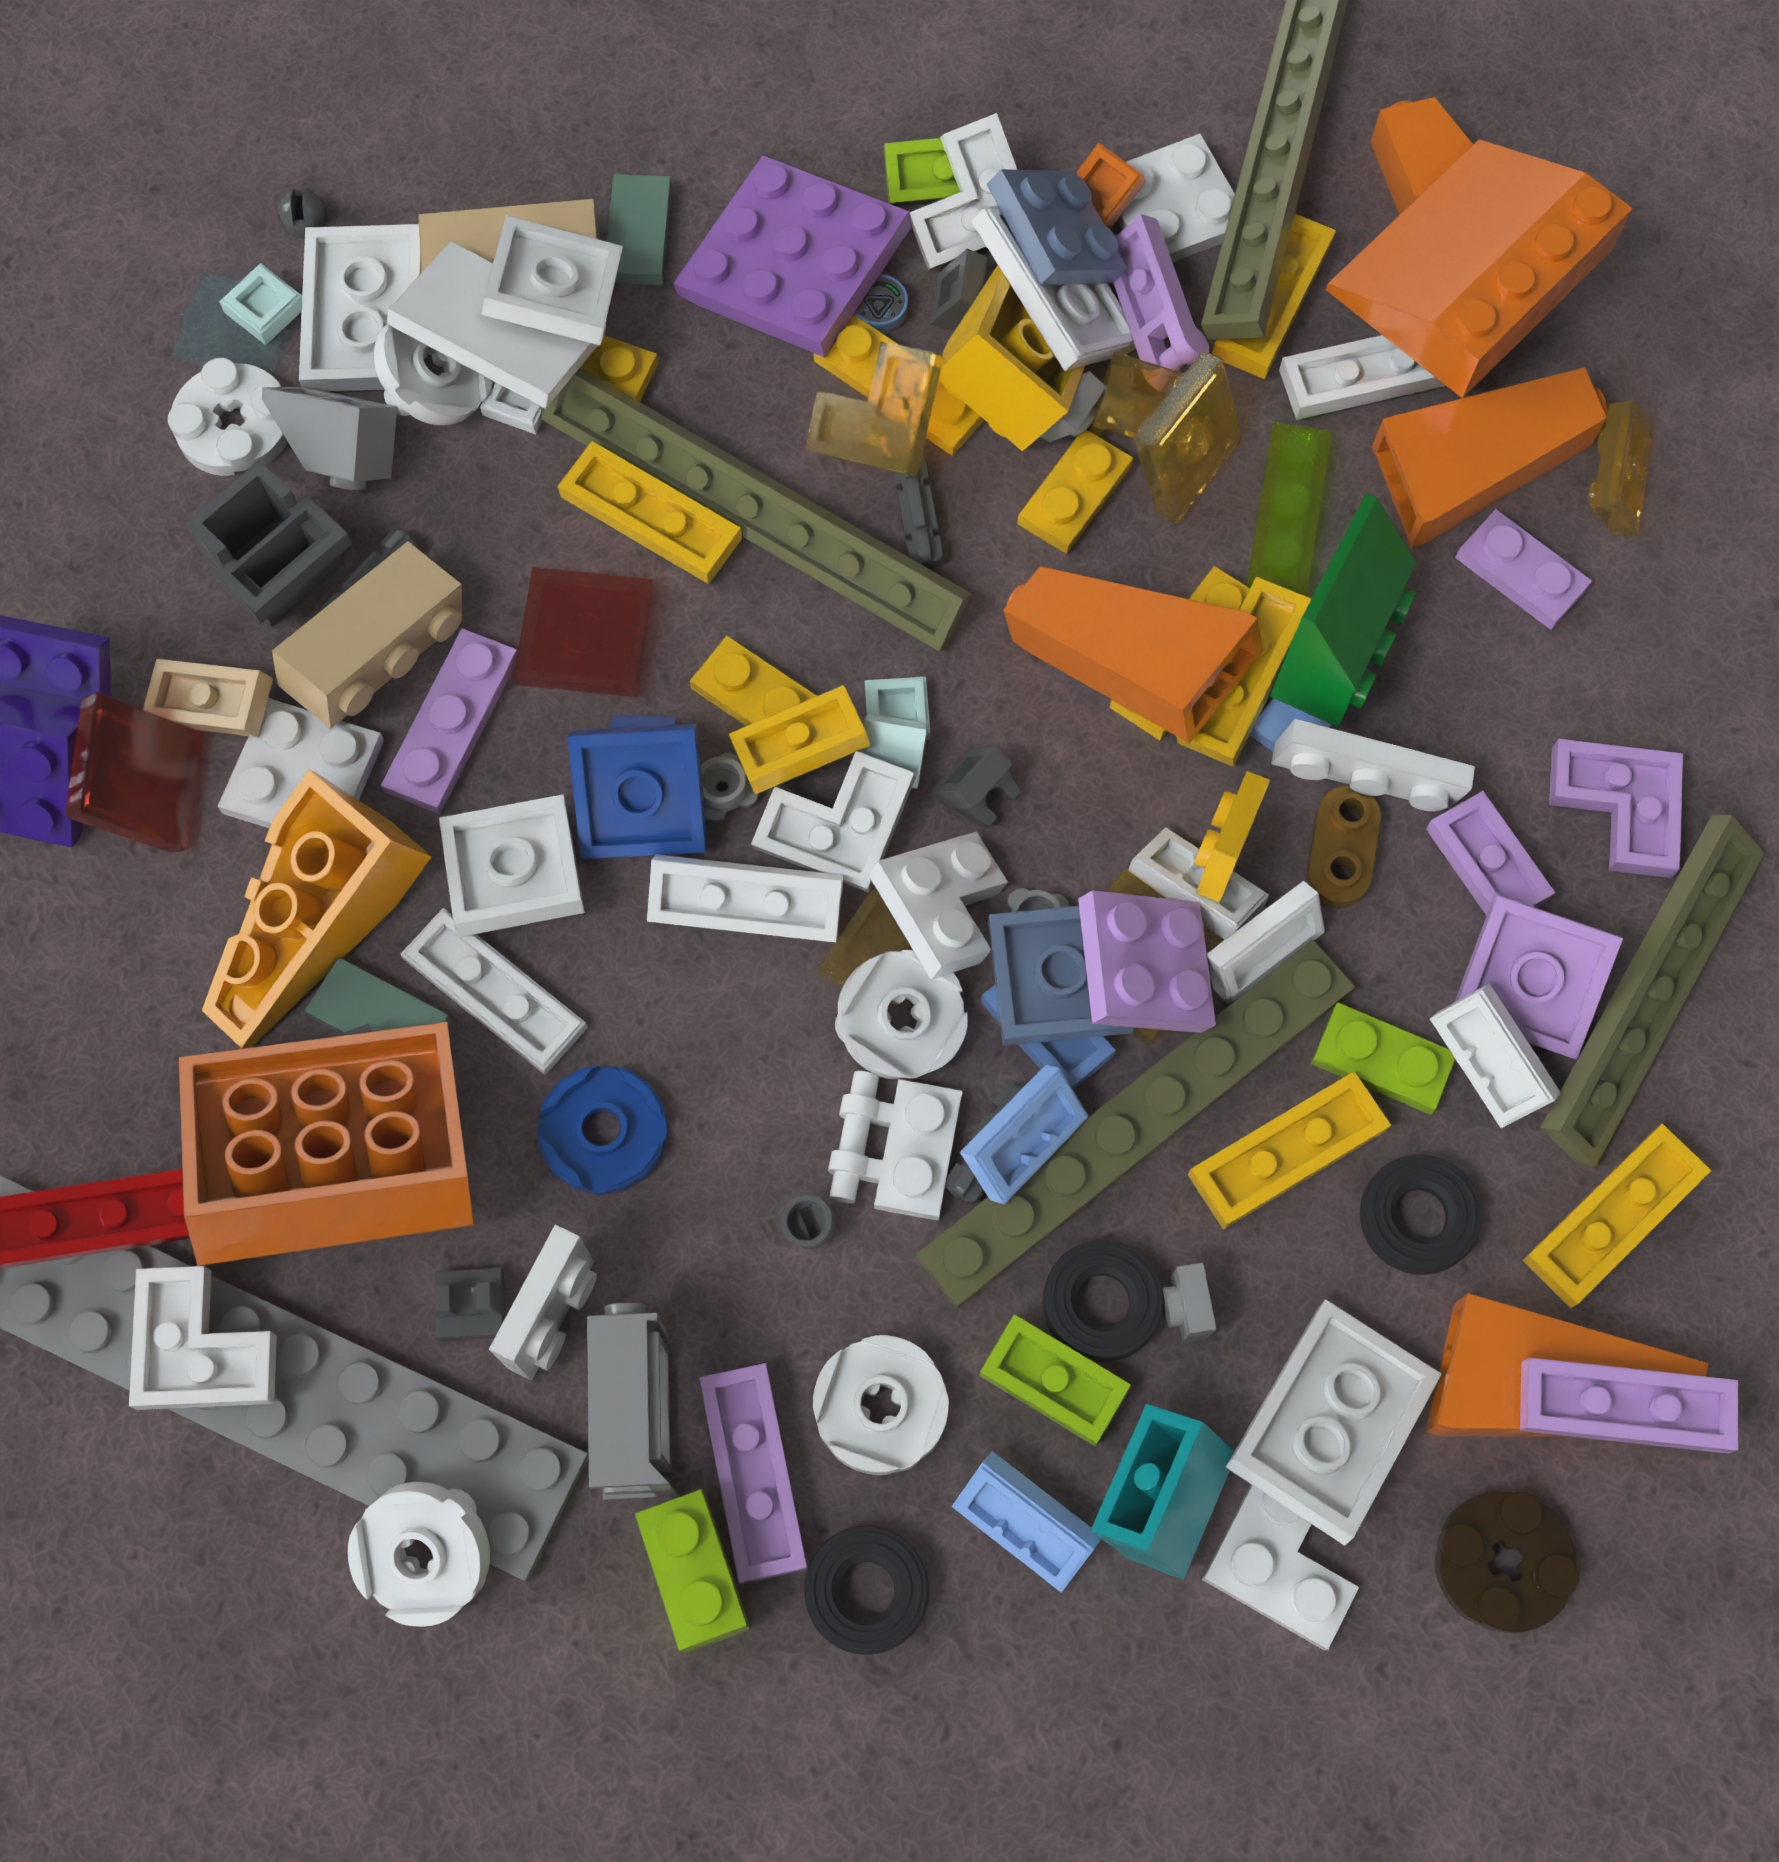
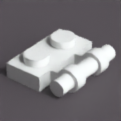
M855 1071L850 1094H844L842 1097L839 1115L845 1120L839 1150L831 1152L828 1172L833 1175L829 1198L837 1202L852 1204L855 1203L859 1180L878 1183L874 1209L939 1221L962 1091L898 1079L894 1104L886 1103L875 1099L879 1076L866 1071ZM870 1124L889 1127L883 1160L869 1158L864 1155Z

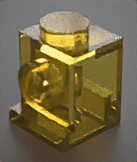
M1114 352L1102 381L1106 388L1095 403L1094 408L1097 412L1096 417L1091 423L1090 432L1101 437L1104 429L1132 439H1139L1161 446L1167 432L1177 433L1184 416L1187 400L1178 397L1182 372Z

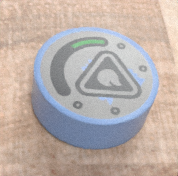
M880 274L854 315L882 334L891 333L897 330L907 317L908 295L906 289L897 279Z

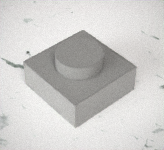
M1090 371L1082 374L1069 411L1044 432L1040 438L1052 442L1068 435L1072 437L1080 435L1096 417L1097 410L1093 406L1106 386Z
M1202 1262L1177 1266L1170 1277L1171 1286L1162 1288L1163 1308L1168 1327H1180L1182 1343L1209 1339L1216 1330V1324L1204 1264Z

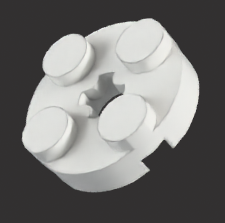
M388 324L377 335L374 347L375 369L381 385L385 389L384 399L386 404L397 406V414L411 415L415 419L433 425L457 424L464 421L478 409L480 403L487 397L492 388L493 380ZM427 354L432 355L435 365L444 368V373L438 376L427 368L424 362Z
M215 358L208 361L203 366L202 371L193 376L180 389L168 414V424L188 461L207 473L219 476L235 475L234 472L248 470L258 460L265 466L271 463L283 451L288 441L262 401L263 387H281L279 382L265 370L253 365L234 364L226 358ZM241 409V416L245 420L241 426L230 424L225 430L220 429L222 422L219 417L222 413Z
M914 950L889 951L862 963L846 980L838 1000L835 1030L838 1037L845 1043L853 1059L869 1072L887 1079L912 1080L943 1067L954 1057L963 1043L968 1027L967 1012L964 1013V1002L960 995V992L963 990L954 973L931 980ZM906 998L914 1004L910 1014L917 1020V1024L914 1029L903 1026L896 1030L890 1024L892 1016L887 1012V1008L890 1002L898 1005Z
M875 1335L864 1338L861 1342L853 1343L843 1351L841 1349L826 1362L814 1388L813 1411L820 1438L840 1462L866 1474L888 1475L913 1468L936 1447L942 1437L948 1417V1394L942 1376L934 1366V1362L920 1347L895 1336ZM880 1386L893 1390L891 1401L901 1406L896 1417L886 1416L882 1424L871 1422L869 1420L870 1410L861 1406L864 1395L876 1396Z
M410 1482L390 1488L365 1510L349 1537L348 1563L357 1589L367 1600L373 1595L381 1605L390 1609L385 1616L397 1623L424 1627L449 1620L482 1589L489 1569L490 1546L488 1536L480 1518L476 1515L477 1509L474 1500L469 1494L460 1489L447 1490L440 1485L427 1482ZM415 1539L425 1543L432 1552L433 1558L428 1562V1569L420 1568L418 1558L413 1556L407 1557L405 1553V1548L410 1546Z

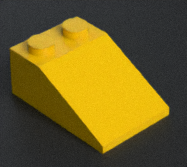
M997 265L948 340L933 377L943 384L950 395L962 400L986 420L994 432L1002 437H1006L1023 452L1069 411L1085 366L1064 371L999 265Z

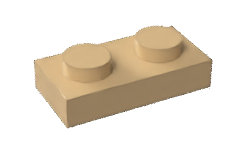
M156 659L141 717L156 725L258 738L273 678L260 670Z

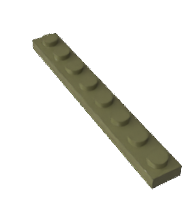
M1286 0L1201 322L1207 340L1258 338L1265 335L1348 0Z
M582 368L577 370L549 406L543 409L540 417L543 421L586 446L593 441L741 527L742 537L937 651L944 649L951 640L972 595L970 592Z
M1312 939L1215 1016L1216 1026L1201 1033L1195 1032L1090 1115L1005 1205L991 1201L987 1197L916 1253V1259L958 1309L1330 1011L1337 1002L1340 1003L1350 995L1355 986Z

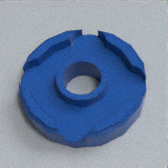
M598 1066L581 1068L560 1080L543 1101L538 1125L539 1150L553 1174L574 1190L595 1195L623 1192L646 1179L662 1158L668 1136L664 1106L651 1084L631 1070L615 1067L616 1069L610 1067L599 1068ZM610 1113L620 1120L621 1129L618 1137L612 1143L604 1146H597L588 1142L584 1136V1128L587 1121L596 1114Z

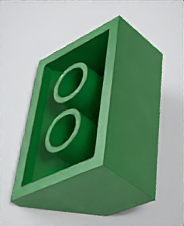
M1365 493L1301 618L1269 696L1336 727H1339L1349 704L1359 709L1362 708L1377 676L1366 669L1370 662L1380 667L1382 666L1397 632L1386 627L1389 621L1399 625L1402 624L1417 592L1406 587L1416 562L1378 497Z

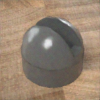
M292 189L281 198L278 206L279 218L288 234L297 238H305V228L325 227L327 212L326 209L324 210L325 206L322 200L309 189ZM303 204L304 220H296V206Z
M802 1194L792 1198L785 1205L780 1223L784 1236L792 1244L805 1249H816L825 1245L833 1237L837 1226V1219L834 1209L826 1200L816 1195ZM810 1206L822 1231L816 1238H813L811 1226L802 1211Z

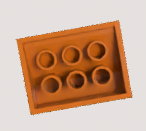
M1479 139L1327 284L1326 291L1458 396L1463 398L1613 250L1633 208L1585 172Z
M447 1022L179 1057L184 1218L197 1266L474 1225Z

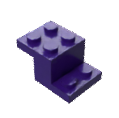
M0 615V833L73 847L80 839L83 830L81 781L110 752L113 743L110 637Z

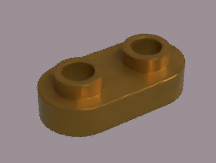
M1350 786L1334 788L1321 800L1315 815L1306 872V882L1318 892L1320 903L1331 908H1347L1358 903L1367 892L1373 876L1381 821L1380 808L1373 796L1359 794L1353 791ZM1345 807L1352 808L1359 814L1360 820L1355 822L1347 821L1341 816L1339 810ZM1334 865L1345 866L1350 871L1351 878L1347 880L1336 878L1332 874L1330 867Z

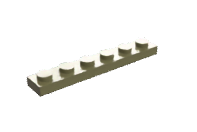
M1711 815L1560 1091L1561 1094L1553 1103L1540 1127L1578 1164L1597 1166L1765 854L1733 815Z

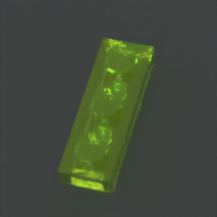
M1273 422L1269 436L1245 584L1248 588H1251L1255 578L1259 577L1301 595H1306L1332 431Z

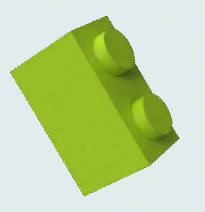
M700 1489L635 1513L679 1651L686 1654L750 1630L704 1492Z

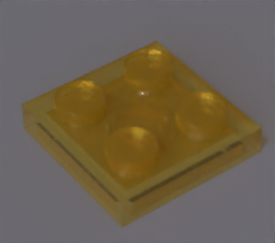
M1203 351L1187 372L1182 373L1176 379L1171 392L1153 415L1148 416L1142 422L1137 435L1134 437L1156 514L1176 525L1242 441L1223 359Z

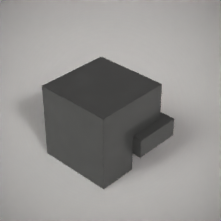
M260 460L184 523L207 565L215 572L214 575L219 584L260 624L266 621L272 627L344 565L340 555L352 545L348 533L308 495H305L297 502L292 490Z

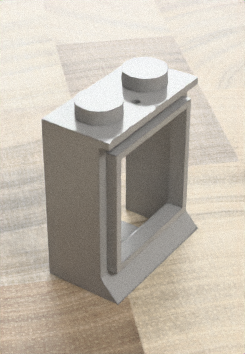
M642 1303L609 1304L605 1306V1315L587 1316L589 1488H603V1500L680 1497L670 1483L661 1475V1473L671 1472L668 1349L664 1341H668V1332L658 1313H646V1305Z

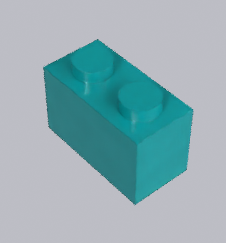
M1146 1404L1090 1531L1126 1559L1184 1580L1230 1472L1226 1465L1232 1457L1234 1450L1204 1422Z

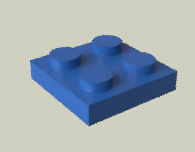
M697 724L575 730L569 733L567 738L581 859L706 852L708 837Z

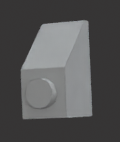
M302 386L263 387L262 401L305 471L330 476V486L350 490H365L367 480L391 479L397 406Z

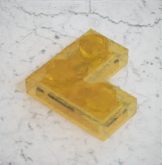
M880 342L868 402L817 391L805 450L917 476L944 355Z

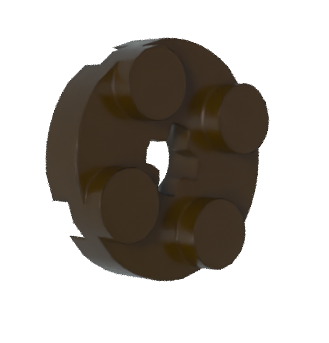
M1494 1491L1473 1497L1454 1509L1447 1517L1441 1529L1442 1532L1437 1541V1553H1435V1572L1439 1586L1449 1604L1459 1615L1487 1630L1515 1634L1534 1630L1547 1624L1562 1611L1569 1596L1576 1590L1579 1583L1576 1554L1567 1529L1548 1507L1539 1503L1534 1496L1528 1493ZM1501 1542L1506 1550L1517 1549L1520 1552L1522 1561L1516 1566L1517 1572L1520 1575L1515 1580L1516 1582H1512L1505 1573L1494 1576L1490 1572L1488 1563L1496 1558L1492 1548L1495 1543Z

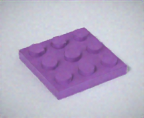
M762 155L673 284L677 295L702 308L825 358L837 340L838 334L845 328L911 229L910 213L907 210Z

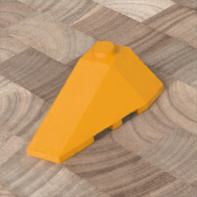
M308 770L272 820L265 842L272 844L259 880L251 878L244 898L251 900L239 934L230 937L227 941L202 1011L243 1049L252 1048L329 973L338 957L343 959L397 906L432 858L430 854L390 820L312 770Z

